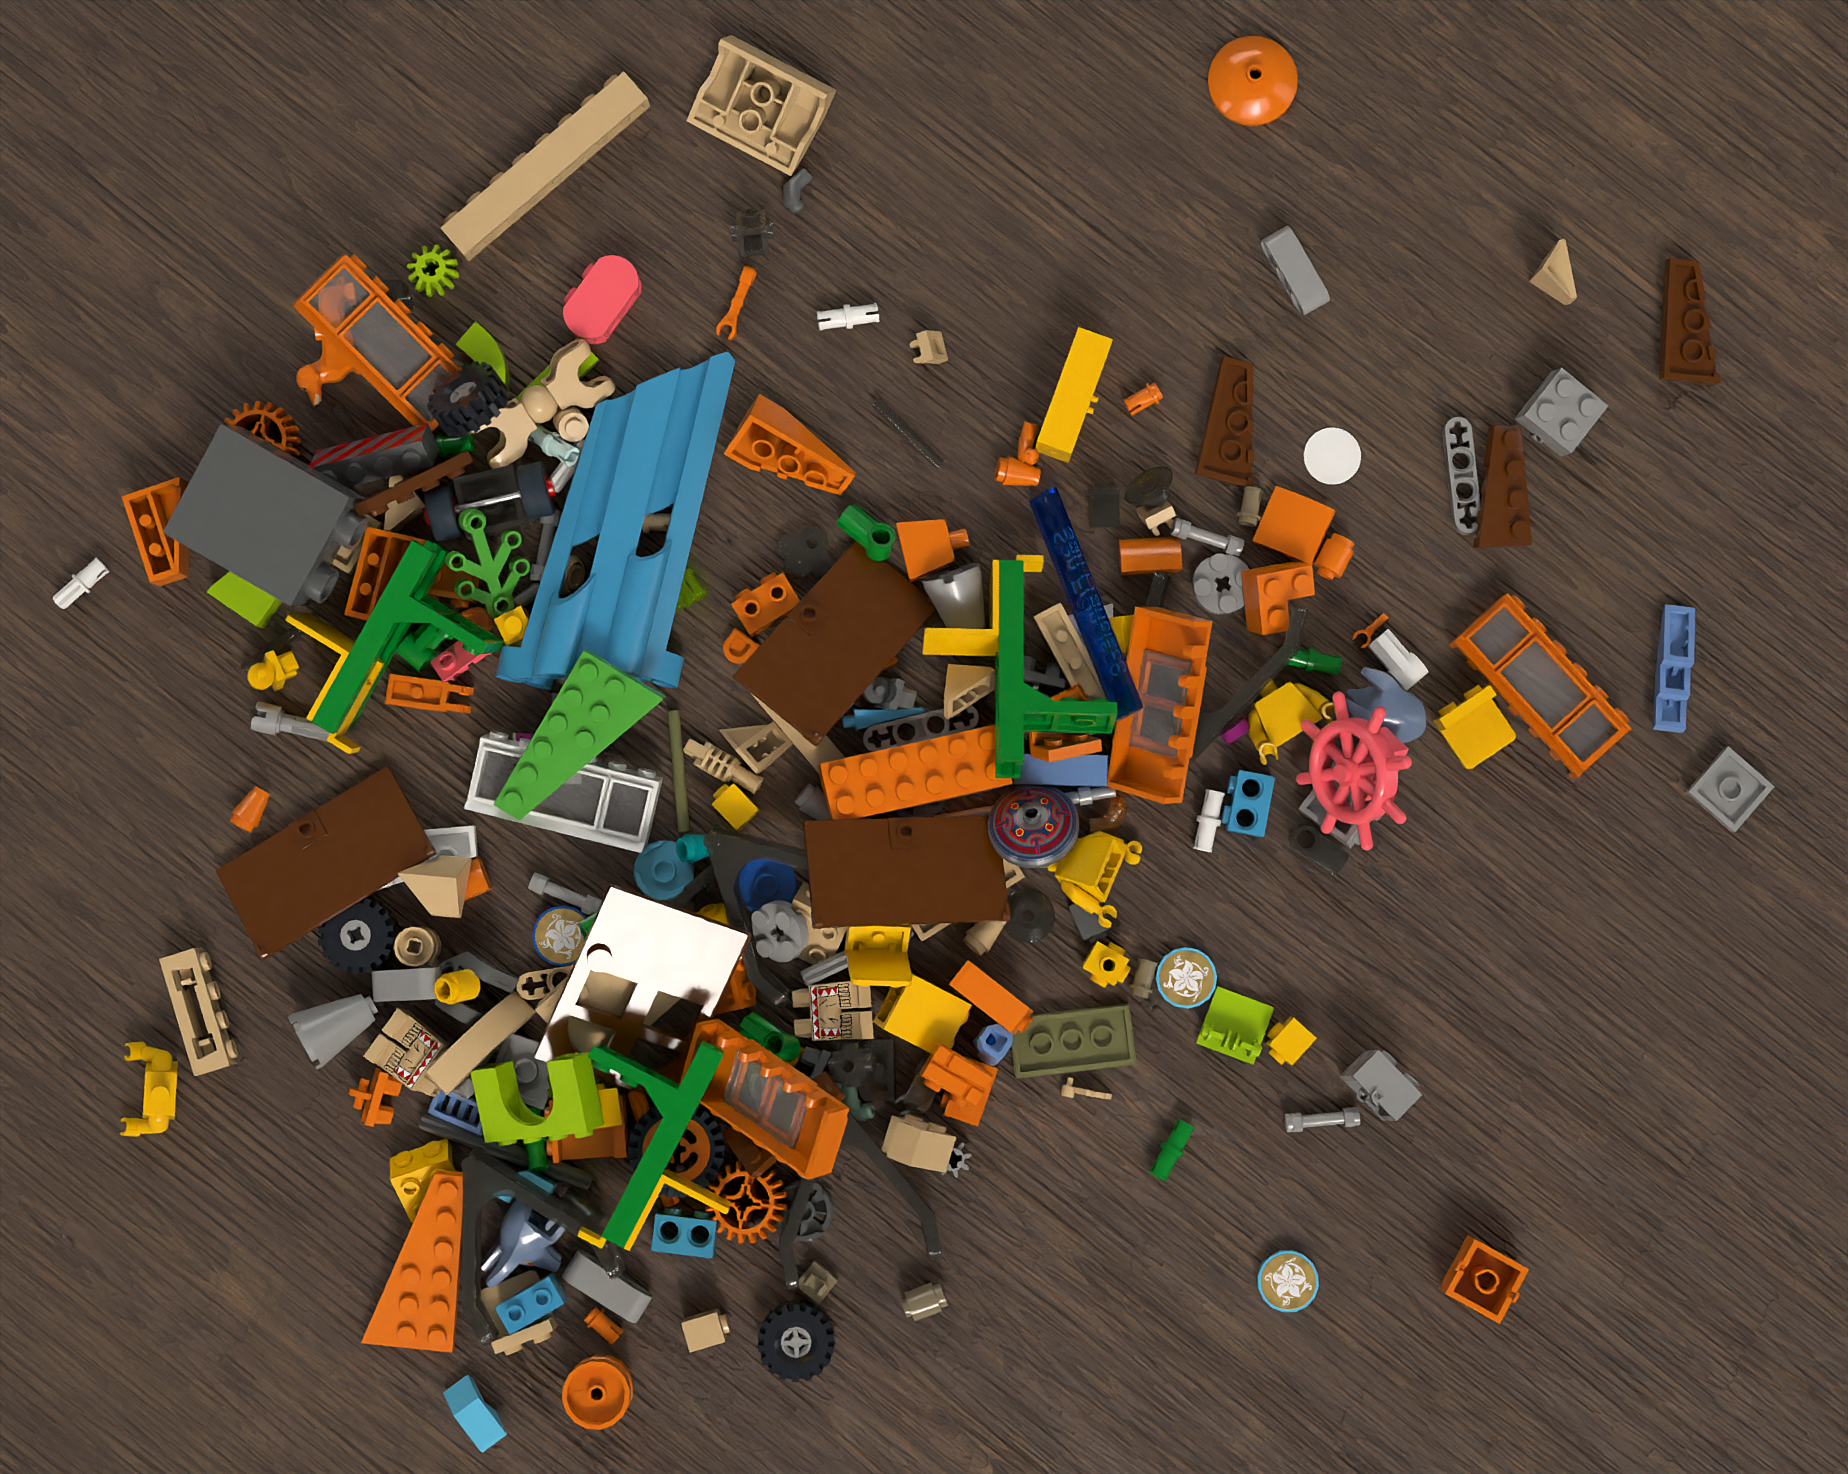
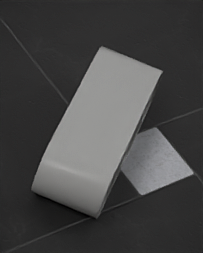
M1288 225L1260 240L1263 252L1294 306L1302 316L1330 301L1326 287L1296 235Z
M441 967L371 971L373 1002L437 999L434 993V984L442 976Z
M580 1249L577 1250L561 1275L566 1282L627 1321L635 1324L653 1298L647 1290Z

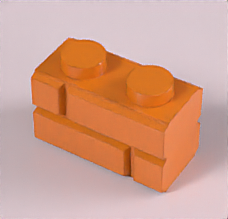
M940 1042L936 1044L920 1071V1075L925 1078L923 1084L938 1093L941 1088L952 1094L949 1099L963 1108H966L967 1104L973 1107L978 1104L994 1076L989 1071Z

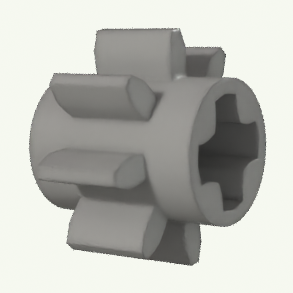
M963 1141L958 1146L954 1145L953 1147L955 1154L961 1155V1158L957 1159V1165L951 1166L949 1161L946 1172L948 1170L953 1171L955 1178L958 1177V1170L961 1167L969 1170V1166L964 1163V1159L970 1158L972 1155L971 1152L963 1153Z

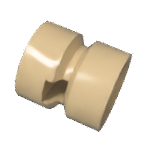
M410 927L398 934L394 950L396 957L403 964L413 967L424 966L437 959L441 951V941L437 933L429 927Z

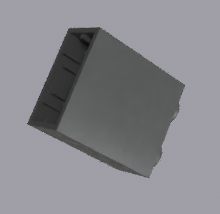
M220 424L162 533L289 606H306L310 604L312 599L321 604L331 594L338 581L339 572L330 566L341 545L351 550L359 542L366 530L368 518L364 515L359 516L354 504L366 498L241 426Z

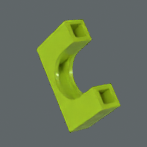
M589 1051L563 1054L546 1062L553 1092V1108L548 1118L536 1115L524 1104L519 1093L513 1060L487 1063L473 1069L470 1073L485 1143L498 1142L499 1146H506L516 1143L519 1139H523V1142L526 1144L540 1141L542 1137H549V1141H556L568 1137L567 1134H574L575 1138L593 1135V1129L603 1125L604 1120L591 1059L588 1058Z

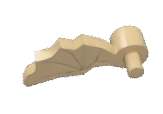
M1070 1077L1067 1078V1084L1062 1085L1061 1096L1074 1098L1075 1093L1102 1099H1111L1112 1094L1073 1087L1074 1078Z

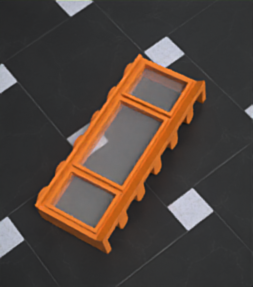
M343 253L292 303V306L413 426L428 423L431 431H433L439 424L428 411L427 403H430L428 398L429 395L435 394L432 390L435 386L442 384L440 381L444 377H450V372L455 369L457 371L461 370V367L458 368L451 361L455 355L443 343L437 347L430 340L433 333L421 321L415 324L408 317L411 311L399 299L393 302L385 294L389 288L377 276L371 280L363 272L367 266L355 254L349 258Z
M1507 593L1493 603L1448 645L1452 649L1457 647L1467 657L1468 661L1466 663L1472 670L1478 669L1488 680L1487 686L1490 685L1495 693L1499 692L1510 704L1507 706L1509 711L1515 716L1520 715L1530 726L1528 729L1530 734L1535 738L1540 737L1551 749L1548 752L1551 757L1556 761L1561 760L1570 770L1567 775L1571 779L1579 778L1586 769L1632 729L1627 724L1629 719L1619 708L1614 709L1606 701L1608 696L1599 686H1592L1586 679L1588 674L1578 663H1571L1565 656L1567 654L1565 648L1558 641L1554 640L1552 642L1544 633L1546 632L1545 626L1537 618L1531 619L1524 611L1526 609L1524 603L1517 596L1513 595L1511 597Z

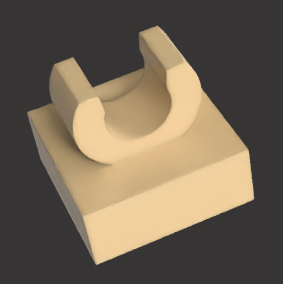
M925 330L917 333V340L909 344L910 348H920L921 356L914 358V363L940 364L948 361L941 331Z
M1164 496L1136 509L1141 521L1155 536L1160 535L1157 526L1163 522L1171 529L1173 523L1171 518L1176 516L1172 505Z

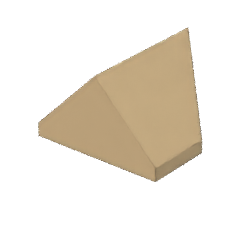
M1562 239L1552 247L1529 282L1563 305H1568L1577 298L1566 240Z
M774 721L767 725L719 730L757 775L793 745L791 740Z
M441 855L397 873L432 916L461 918L472 862L471 858Z

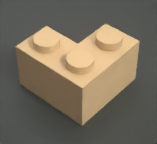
M905 1113L904 1118L891 1117L881 1151L887 1153L886 1157L911 1167L946 1172L956 1137L945 1133L947 1128L945 1126L932 1122L928 1124L923 1122V1118Z

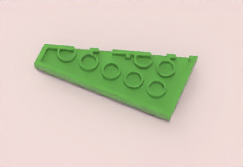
M585 649L493 805L521 820L659 704L666 696L590 650Z

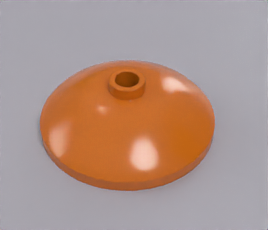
M1261 36L1237 38L1227 43L1215 55L1208 72V91L1215 107L1229 120L1247 126L1267 124L1279 118L1291 105L1298 85L1296 66L1289 53L1271 39ZM1250 72H1259L1260 78L1253 79L1250 76Z

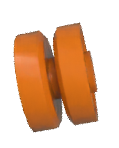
M595 1354L584 1358L573 1368L563 1385L562 1402L565 1411L576 1424L586 1429L601 1430L613 1426L624 1416L633 1399L634 1380L628 1367L621 1360L611 1355ZM594 1388L601 1389L603 1395L601 1393L595 1394L593 1392Z

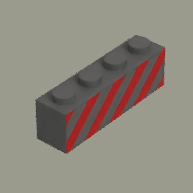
M425 423L317 450L309 466L343 486L351 487L433 467L439 447L429 424Z

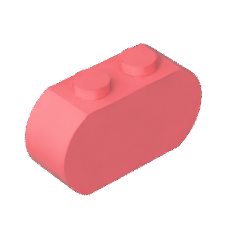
M615 255L601 257L595 265L593 263L589 264L582 274L584 279L577 289L573 287L564 299L566 304L563 307V317L567 327L576 338L585 339L588 344H600L607 341L642 292L641 280L634 266L625 258Z

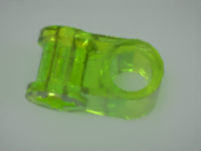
M694 568L685 570L675 615L685 608L696 604L709 594V591L703 589L694 576ZM686 583L690 585V587L693 590V593L690 591Z

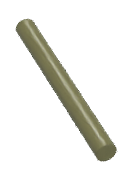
M679 710L667 711L677 826L678 832L690 831L680 712Z

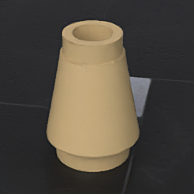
M978 922L965 932L966 936L963 942L974 953L981 956L984 952H989L1007 922Z

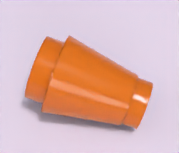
M1010 456L1006 458L999 457L994 480L1001 482V485L1037 486L1041 469L1024 462L1022 463Z
M254 786L252 791L231 812L233 815L229 821L246 832L251 833L254 827L258 828L270 794Z

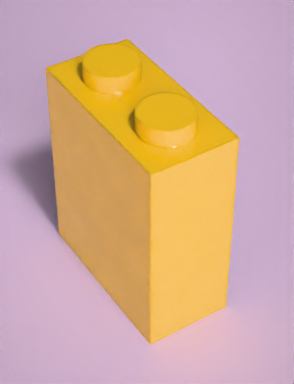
M912 973V984L910 986L890 988L873 1023L931 1053L938 1042L952 1049L955 1036L960 1026L967 1021L969 1009L972 1005Z

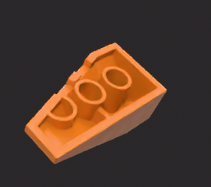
M761 394L757 396L746 412L724 451L726 456L751 470L760 472V469H765L777 473V477L787 480L789 476L803 480L807 486L837 495H842L856 475V472L785 408Z

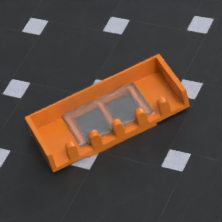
M1135 607L1130 642L1127 648L1125 673L1122 678L1120 703L1117 709L1115 734L1112 739L1110 764L1107 769L1106 787L1162 804L1182 803L1189 758H1192L1200 713L1207 671L1205 663L1213 621L1159 607Z
M716 1018L697 1023L680 1083L703 1040L725 1051L699 1103L707 1107L713 1115L721 1117L728 1122L734 1130L742 1132L752 1139L755 1145L769 1151L778 1161L787 1164L797 1171V1174L802 1178L810 1180L831 1173L848 1121L849 1107L818 1087V1084L753 1039L749 1040L720 1019Z

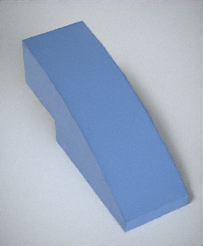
M1024 754L1020 779H1014V785L1106 787L1108 755H1082L1046 762L1032 757L1031 754Z

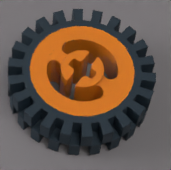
M656 1106L641 1116L631 1133L628 1154L631 1168H633L634 1172L663 1118ZM697 1106L686 1127L695 1135L696 1141L691 1143L682 1135L679 1144L686 1148V1150L680 1153L681 1163L692 1152L697 1153L698 1157L689 1168L672 1172L706 1188L717 1176L722 1166L724 1140L721 1129L713 1116L704 1108ZM674 1153L669 1160L670 1163H675ZM664 1183L659 1195H664L668 1198L688 1196Z

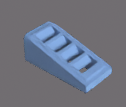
M441 1090L436 1097H433L427 1113L480 1136L483 1135L481 1121L477 1124L479 1111L476 1097L470 1096L468 1100H463L451 1091L448 1094L451 1098L446 1111L441 1110L446 1094ZM460 1100L462 1103L457 1116L453 1115L457 1102ZM472 1105L474 1107L469 1120H466L465 1117L469 1106Z

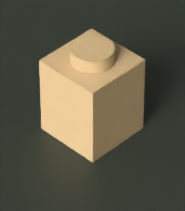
M719 1308L686 1317L681 1322L690 1353L726 1342L727 1333L731 1332L727 1315H721Z

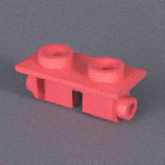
M458 640L432 659L430 663L443 683L450 680L454 682L458 676L469 669V664L472 662L476 664L488 654L475 656L462 648L464 643Z

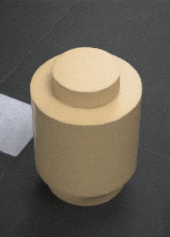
M569 406L563 411L558 408L553 416L554 426L563 439L569 442H576L586 436L589 428L588 421L578 407Z

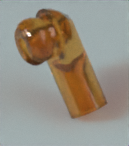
M1113 797L1109 801V809L1105 816L1088 819L1091 834L1119 827L1128 812V806L1122 797Z

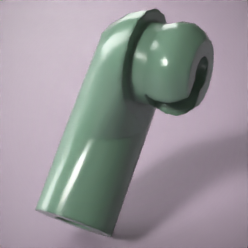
M856 1080L842 1081V1091L846 1095L843 1103L849 1107V1113L858 1121H866L875 1116L874 1105L869 1102L863 1104L858 1098Z

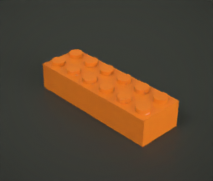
M995 725L820 763L817 766L829 820L863 819L1012 784L1011 778H995Z

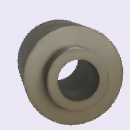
M930 1282L904 1292L906 1298L901 1300L906 1317L912 1316L914 1321L942 1312V1308L949 1306L940 1282L934 1285Z

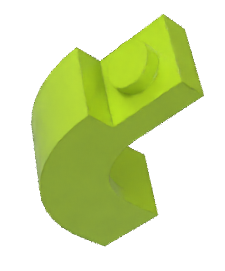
M474 322L456 343L457 347L474 362L478 361L480 364L483 361L490 364L509 390V367L503 351L492 336L477 322Z

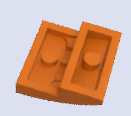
M1275 486L1252 541L1259 546L1282 553L1285 557L1313 565L1336 511L1310 498Z

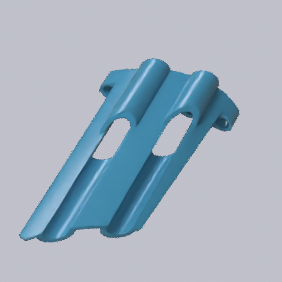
M729 352L711 356L705 362L689 369L680 370V368L669 371L638 384L635 390L622 397L605 400L596 405L521 647L502 646L495 677L551 690L554 680L568 678L582 652L588 649L639 681H650L663 687L678 688L685 658L666 651L735 365V360ZM673 505L663 548L659 552L647 557L637 556L635 553L644 516ZM600 535L590 577L573 594L560 598L572 547Z

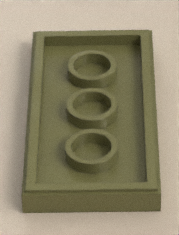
M1129 1003L1030 1015L1033 1020L1023 1033L1018 1031L1015 1035L1013 1034L1011 1049L1015 1079L1137 1064Z

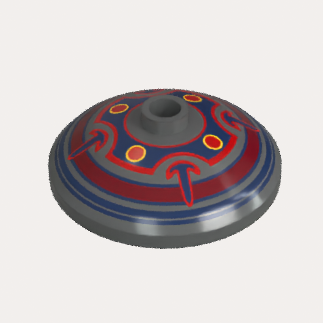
M1026 784L1009 790L996 801L988 817V835L994 850L1007 862L1024 868L1045 867L1061 860L1071 851L1079 834V816L1073 802L1060 790L1048 785ZM1031 813L1037 814L1035 818L1027 817Z

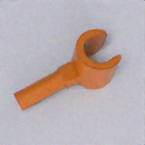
M1382 613L1365 630L1356 631L1353 634L1352 640L1358 634L1364 633L1367 636V642L1360 648L1367 647L1371 642V636L1388 619V616Z

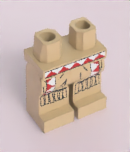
M850 981L812 984L809 985V988L792 991L793 1008L810 1007L811 1016L810 1019L794 1020L795 1036L812 1037V1041L874 1039L872 1010L842 1012V1009L872 1007L870 986L863 987L854 985Z
M397 1008L382 1029L387 1035L379 1034L363 1057L383 1068L410 1090L436 1097L441 1089L425 1073L452 1045L409 1010Z

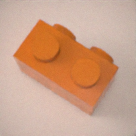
M773 572L760 580L762 585L753 591L750 588H746L734 596L736 601L731 603L751 638L787 617L800 602L783 572L778 576L776 572Z

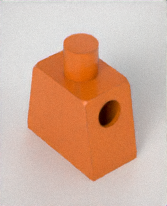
M945 519L896 523L910 582L917 581L955 564L953 550L970 546L966 528L948 533Z

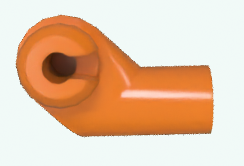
M1024 421L1021 430L1017 458L1022 463L1034 465L1038 460L1039 453L1036 449L1032 448L1039 425Z

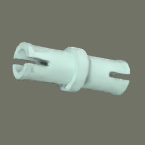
M534 423L537 429L529 434L527 438L529 441L540 446L542 451L548 456L557 457L568 466L574 465L580 457L578 448L565 442L559 433L548 431L539 423Z

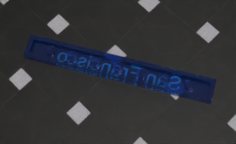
M1050 487L1031 499L1029 503L1105 697L1110 702H1117L1116 721H1121L1144 707L1057 487Z

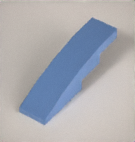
M1668 604L1663 606L1655 674L1653 730L1683 733L1686 729L1687 699L1690 697L1691 667L1694 664L1695 608Z

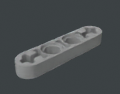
M1454 417L1444 425L1442 430L1451 517L1454 529L1462 535H1469L1478 530L1479 524L1476 523L1477 512L1481 510L1471 424L1467 419ZM1455 424H1458L1459 429H1464L1465 432L1460 435L1459 440L1460 445L1466 443L1467 447L1451 449L1450 445L1454 446L1457 444L1456 435L1450 434L1449 431ZM1463 453L1467 456V468L1458 469L1453 465L1452 458L1454 454ZM1459 483H1466L1471 487L1472 494L1470 498L1461 499L1457 496L1456 487ZM1472 502L1474 507L1467 508L1468 517L1474 518L1475 522L1470 525L1469 529H1466L1465 524H1460V519L1465 516L1464 507L1458 509L1457 505H1467Z
M970 705L966 708L968 714L973 713L974 718L969 722L970 725L964 726L963 722L953 723L956 729L949 731V720L944 717V709H939L873 725L865 731L863 742L869 751L874 752L969 731L976 727L979 714ZM961 712L953 716L952 718L959 717L961 715ZM933 716L942 718L945 723L942 732L937 734L931 733L927 728V722ZM904 723L911 724L915 729V735L909 741L901 740L897 734L899 726ZM893 726V737L897 744L890 745V739L881 741V747L876 748L874 743H868V739L872 737L873 731H878L879 735L889 734L886 728Z

